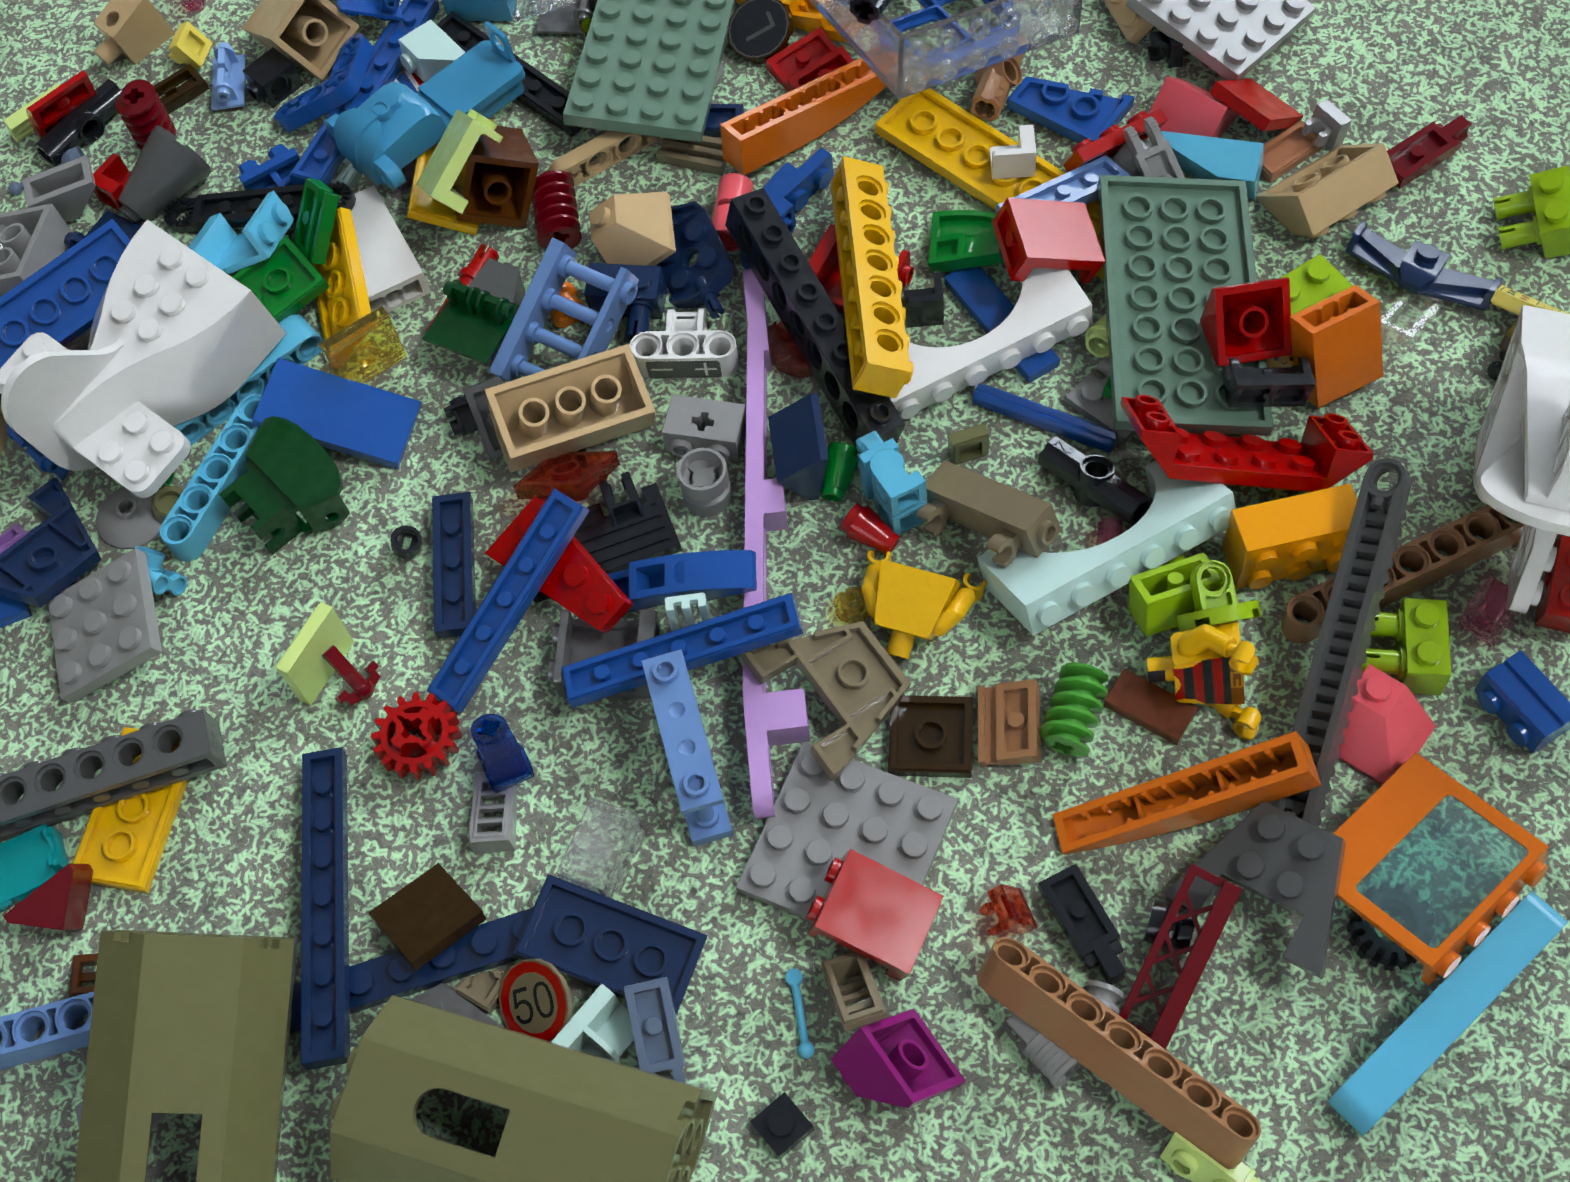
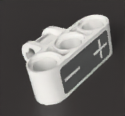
M699 308L698 312H676L675 309H668L666 331L641 332L635 335L629 344L641 376L647 379L725 378L735 374L740 365L735 337L727 331L707 330L705 308Z

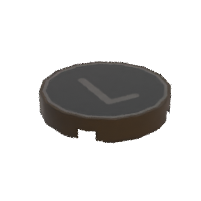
M746 0L736 8L730 18L727 34L729 44L743 60L752 61L755 64L766 63L767 59L788 47V40L790 35L793 36L794 31L792 15L779 0Z

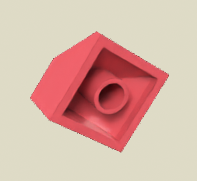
M1369 664L1362 673V678L1357 681L1358 692L1352 699L1353 710L1348 713L1349 725L1343 731L1344 743L1339 745V760L1378 784L1383 785L1415 752L1419 753L1436 725L1406 685Z

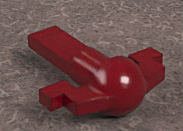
M334 645L322 654L323 658L353 689L350 695L346 690H343L335 698L339 704L345 701L349 706H352L373 695L374 688L381 677L375 671L379 667L375 661H372L364 669L369 675L364 679Z

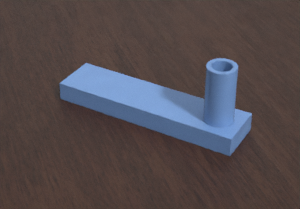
M1104 155L1013 198L1080 202L1088 205L1098 200L1097 184L1100 175L1130 176V174L1107 155ZM1004 202L997 205L996 214L998 213Z

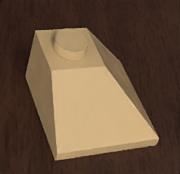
M666 192L614 194L589 212L591 240L607 264L656 266L676 252L670 195Z

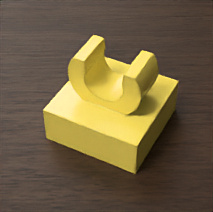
M186 21L179 25L168 48L171 51L168 56L179 65L183 63L186 65L191 64L197 70L202 67L212 42L191 23Z

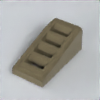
M851 952L821 962L824 978L844 1032L888 1018L864 956Z

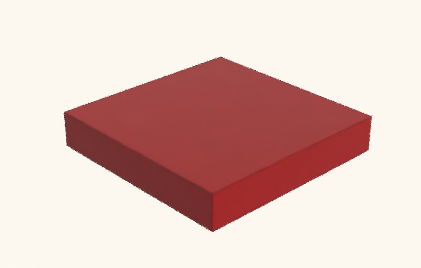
M1251 78L1216 81L1210 91L1212 96L1262 132L1289 128L1303 118L1302 114Z

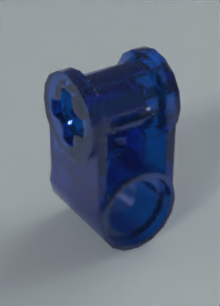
M485 714L475 719L471 725V735L477 746L478 760L494 793L497 794L533 778L534 772L530 760L522 745L517 742L506 720L498 714Z

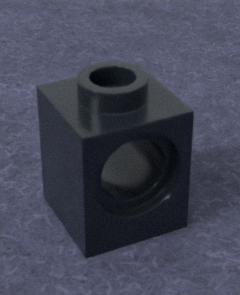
M274 47L242 70L248 81L246 89L257 102L263 100L272 108L303 86L294 63Z

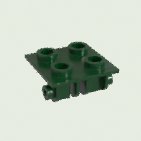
M459 280L447 281L443 287V294L447 296L448 301L422 339L486 365L507 334L520 305L509 302L507 298L493 296L486 290L481 291L478 287L464 285Z

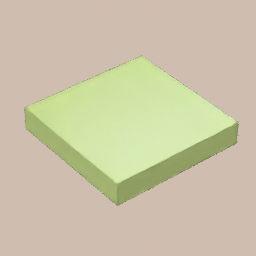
M323 602L317 605L276 665V669L297 698L310 706L335 671L323 658L322 654L334 645L345 656L354 643V640L333 607Z

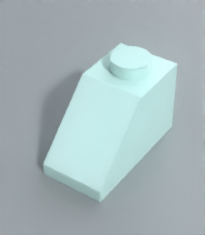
M432 20L427 21L398 39L402 52L400 55L402 65L409 73L414 72L423 82L429 80L466 53Z

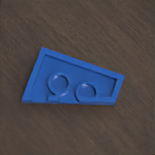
M1026 76L1008 97L1007 109L1077 143L1087 138L1093 142L1099 139V135L1113 125H1118L1133 107L1135 96L1122 94L1121 99L1103 96V90L1090 88L1089 93L1071 90L1068 84Z

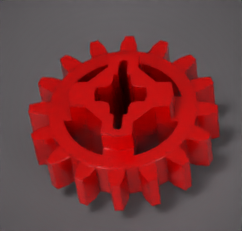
M418 692L413 693L410 702H406L402 696L397 697L399 706L393 709L391 706L386 705L384 710L388 716L385 719L376 718L374 721L380 731L371 734V739L377 745L373 751L377 758L382 760L381 763L388 772L394 769L401 779L407 775L408 771L411 772L415 780H420L424 770H427L433 777L436 775L435 766L440 763L446 767L450 765L446 757L448 753L458 754L459 748L453 740L462 738V733L457 726L460 721L455 712H451L448 703L445 700L438 703V700L432 693L426 697L425 701L422 700ZM441 733V737L437 743V736ZM414 735L423 736L425 740L423 741L420 737H415Z

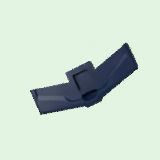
M1361 221L1354 231L1345 250L1346 253L1398 284L1402 289L1416 295L1422 294L1480 310L1487 309L1496 289L1499 288L1503 280L1499 277H1496L1495 280H1490L1447 269L1445 266L1450 254L1439 250L1431 244H1424L1415 240L1408 252L1368 229V224L1364 221Z

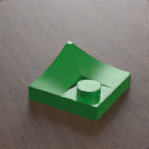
M976 210L933 212L928 266L931 274H933V271H941L942 273L1003 263V255L992 224L996 213Z

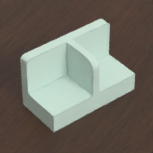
M601 984L551 1042L617 1062L634 1043L628 1010L621 1005L613 992Z

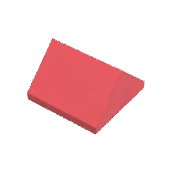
M1166 76L1148 113L1150 114L1161 108L1167 118L1166 123L1160 128L1161 131L1220 138L1239 116V114L1212 96L1210 92L1182 78Z

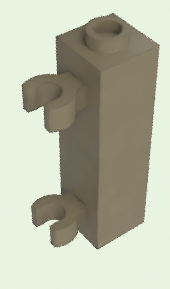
M946 460L926 480L928 503L923 505L917 512L919 519L928 522L923 527V530L931 535H939L945 528L948 519L990 537L986 547L997 553L992 560L1003 567H1007L1013 562L1017 550L1038 558L1062 531L1051 503Z

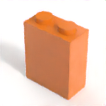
M1354 285L1290 316L1293 365H1299V357H1307L1309 359L1312 376L1315 378L1316 385L1308 401L1317 408L1383 377L1380 301L1358 285Z

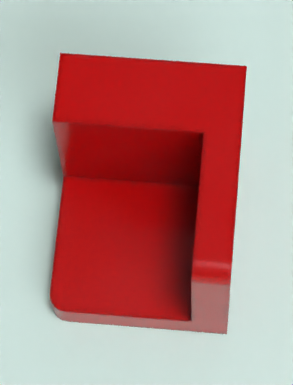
M115 153L93 173L96 185L93 191L99 201L119 211L122 205L118 202V198L130 172L121 157Z

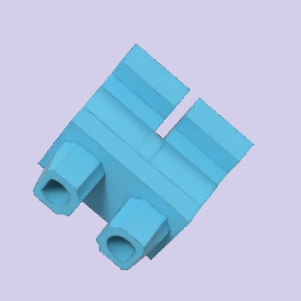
M877 431L856 440V449L860 453L858 455V466L861 474L862 491L867 500L873 498L874 505L884 522L898 535L926 522L917 517L919 509L927 504L926 481L918 470L908 475L905 471L903 456L899 453V446L892 438L883 442Z

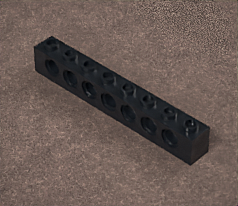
M761 188L731 198L725 226L855 447L858 438L873 431H877L883 442L893 438L898 443L905 426L903 419L889 397L853 390L846 324L765 189Z

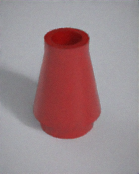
M856 503L848 512L840 529L847 533V538L881 551L885 555H887V551H893L901 538L869 505L863 507L859 503Z

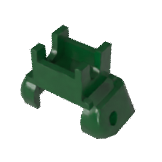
M275 416L263 420L245 452V456L248 458L245 467L248 471L219 493L220 497L230 508L241 499L245 502L233 514L241 523L251 515L254 516L257 521L250 527L258 538L262 540L269 534L273 536L264 545L272 555L299 533L303 532L307 536L313 533V531L318 533L333 529L340 525L350 514L349 509L340 497L343 489L342 476L333 459L300 426L285 418ZM300 511L301 514L303 515V517L305 518V520L307 521V523H305V522L296 514V512Z

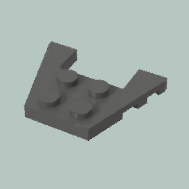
M1262 801L1195 865L1303 917L1282 957L1285 961L1323 979L1326 973V955L1328 942L1331 940L1335 898L1338 895L1346 843L1343 838ZM1186 873L1164 895L1170 902H1173ZM1195 876L1188 891L1193 909L1196 910L1209 906L1219 887ZM1184 899L1181 907L1184 909H1188L1186 901ZM1205 913L1199 914L1198 916L1203 918Z

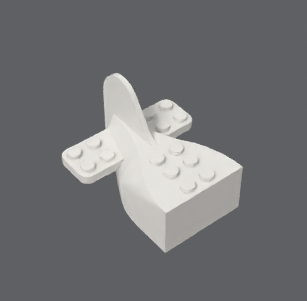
M146 220L124 250L110 278L94 316L88 350H68L43 332L32 334L0 368L2 414L12 430L56 465L73 471H84L98 467L135 496L147 498L158 491L190 452V441L173 426L200 416L227 400L249 378L286 335V332L250 289L149 220Z
M1522 305L1476 440L1473 475L1475 491L1483 503L1491 506L1501 514L1524 524L1510 566L1507 609L1524 614L1527 613L1530 605L1537 606L1540 601L1544 585L1540 578L1543 571L1550 572L1553 568L1557 554V547H1554L1553 544L1557 534L1570 537V314Z

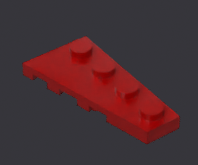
M534 497L484 554L505 567L545 502ZM573 536L539 590L604 633H608L633 606V603L575 536Z

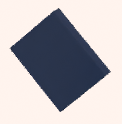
M809 394L769 416L768 421L777 483L812 501L819 500L829 459L818 394Z

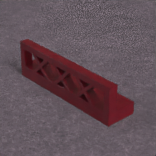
M1192 863L1119 1013V1016L1165 1050L1242 891L1241 887ZM1195 876H1198L1220 887L1212 905L1194 910L1188 891ZM1185 899L1189 912L1177 916ZM1208 912L1200 928L1196 915ZM1191 917L1198 934L1194 944L1174 950L1169 936L1172 924ZM1166 940L1170 952L1158 956ZM1189 952L1181 969L1177 956ZM1172 958L1178 977L1174 985L1156 991L1149 972L1154 963ZM1145 981H1147L1150 993L1138 996ZM1170 993L1162 1009L1158 996ZM1153 998L1159 1017L1152 1032H1149L1128 1021L1127 1018L1134 1004Z

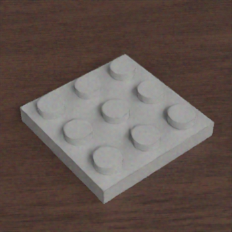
M134 548L63 590L48 602L61 700L70 703L76 702L162 653L145 552Z

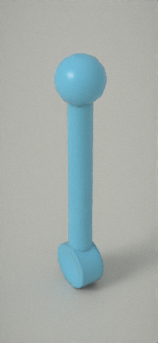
M790 969L787 971L785 979L792 989L800 1038L797 1052L801 1058L808 1059L813 1056L815 1048L809 1042L800 990L803 975L798 969Z

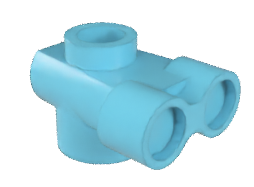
M144 546L134 547L145 552L147 555L153 593L160 595L167 591L178 596L185 591L188 583L187 578L174 571L171 572L162 568L165 558L164 553Z

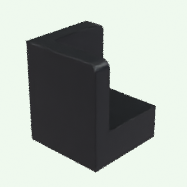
M933 271V288L904 290L907 328L944 325L941 271Z

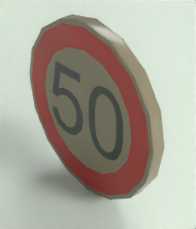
M540 958L524 959L511 966L502 979L499 1005L500 1013L507 1029L551 1042L570 1021L572 1013L571 992L564 976L553 964Z

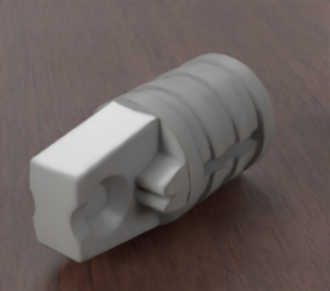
M1013 1013L1006 1020L1011 1028L1022 1038L1016 1047L1028 1060H1032V1063L1041 1070V1073L1046 1078H1049L1050 1084L1054 1088H1059L1065 1084L1081 1068V1063Z

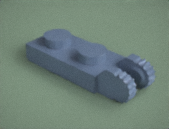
M668 977L624 986L639 1069L655 1074L656 1072L672 1069L675 1080L687 1083L683 1069L686 1063Z

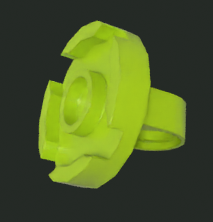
M1210 560L1197 565L1190 575V587L1195 612L1175 616L1178 632L1192 630L1202 624L1212 626L1238 620L1262 617L1259 600L1238 603L1230 569L1218 560ZM1206 568L1215 570L1221 578L1220 586L1216 591L1207 590L1201 582L1202 573Z

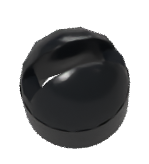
M408 525L400 526L391 534V549L397 557L412 559L418 555L422 548V536L416 528ZM405 537L412 538L409 549H403Z

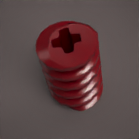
M133 80L129 82L117 98L115 106L117 112L121 115L122 121L131 133L133 140L136 142L138 149L142 151L151 131L156 125L163 127L176 136L175 125L166 112L165 106L156 93L155 87L146 80Z
M552 170L544 172L537 176L535 181L532 204L536 236L540 245L546 249L552 238L566 243L571 249L575 248L582 239L574 180L569 173L564 171Z

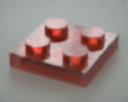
M617 451L568 452L556 458L544 460L514 485L517 498L533 499L537 497L546 502L555 488L576 502L584 500L589 496L590 491L598 484L607 480L608 475L620 465Z

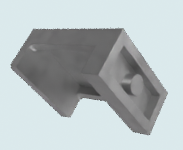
M561 610L560 623L554 624L552 632L553 646L557 647L555 659H550L548 664L549 683L554 684L559 697H566L561 667L661 635V625L657 611L640 610L639 621L619 620L608 633H604L584 620L574 619L569 610ZM648 684L605 698L651 699Z

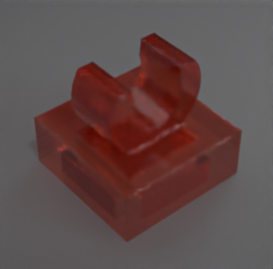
M1000 884L987 892L991 902L983 904L979 912L984 916L996 913L999 919L996 926L987 930L989 935L1002 937L1009 932L1023 935L1038 927L1021 888Z

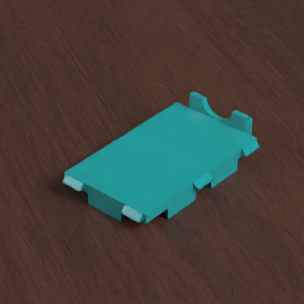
M46 823L32 828L30 831L0 843V913L7 910L6 907L13 905L14 901L21 902L68 864L62 834L52 826L49 827Z

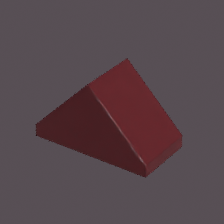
M67 864L3 915L7 923L57 930H82L86 918L93 869L89 864Z

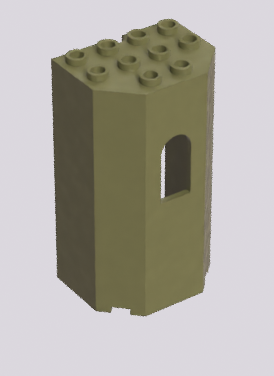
M104 930L100 932L74 1182H146L153 1113L202 1114L196 1182H276L298 938L135 930Z
M392 995L361 1037L359 1045L352 1049L346 1065V1071L349 1075L344 1090L336 1096L331 1108V1119H333L330 1129L331 1179L340 1182H690L698 1164L718 1092L422 1002ZM445 1089L509 1109L510 1111L495 1157L425 1134L420 1129L416 1119V1110L421 1098L431 1090Z

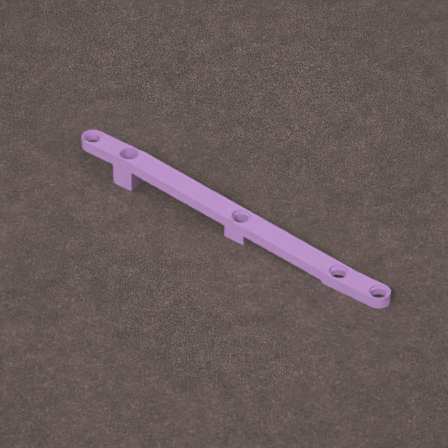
M743 269L747 312L744 550L756 552L757 590L744 593V608L767 601V532L788 529L784 486L777 483V478L767 479V370H772L764 290L751 269ZM743 661V706L752 806L756 820L776 817L770 746L801 743L803 741L810 742V732L804 688L766 693V682L760 684Z

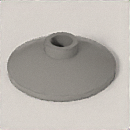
M121 487L111 493L101 504L96 516V528L103 541L118 549H134L135 546H144L160 535L162 522L158 521L152 514V496L139 498L125 487Z

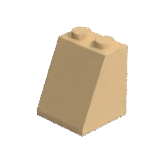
M261 0L242 29L270 50L274 47L291 60L294 65L323 80L335 63L341 46L355 34L359 25L345 13L339 12L338 8L329 0Z

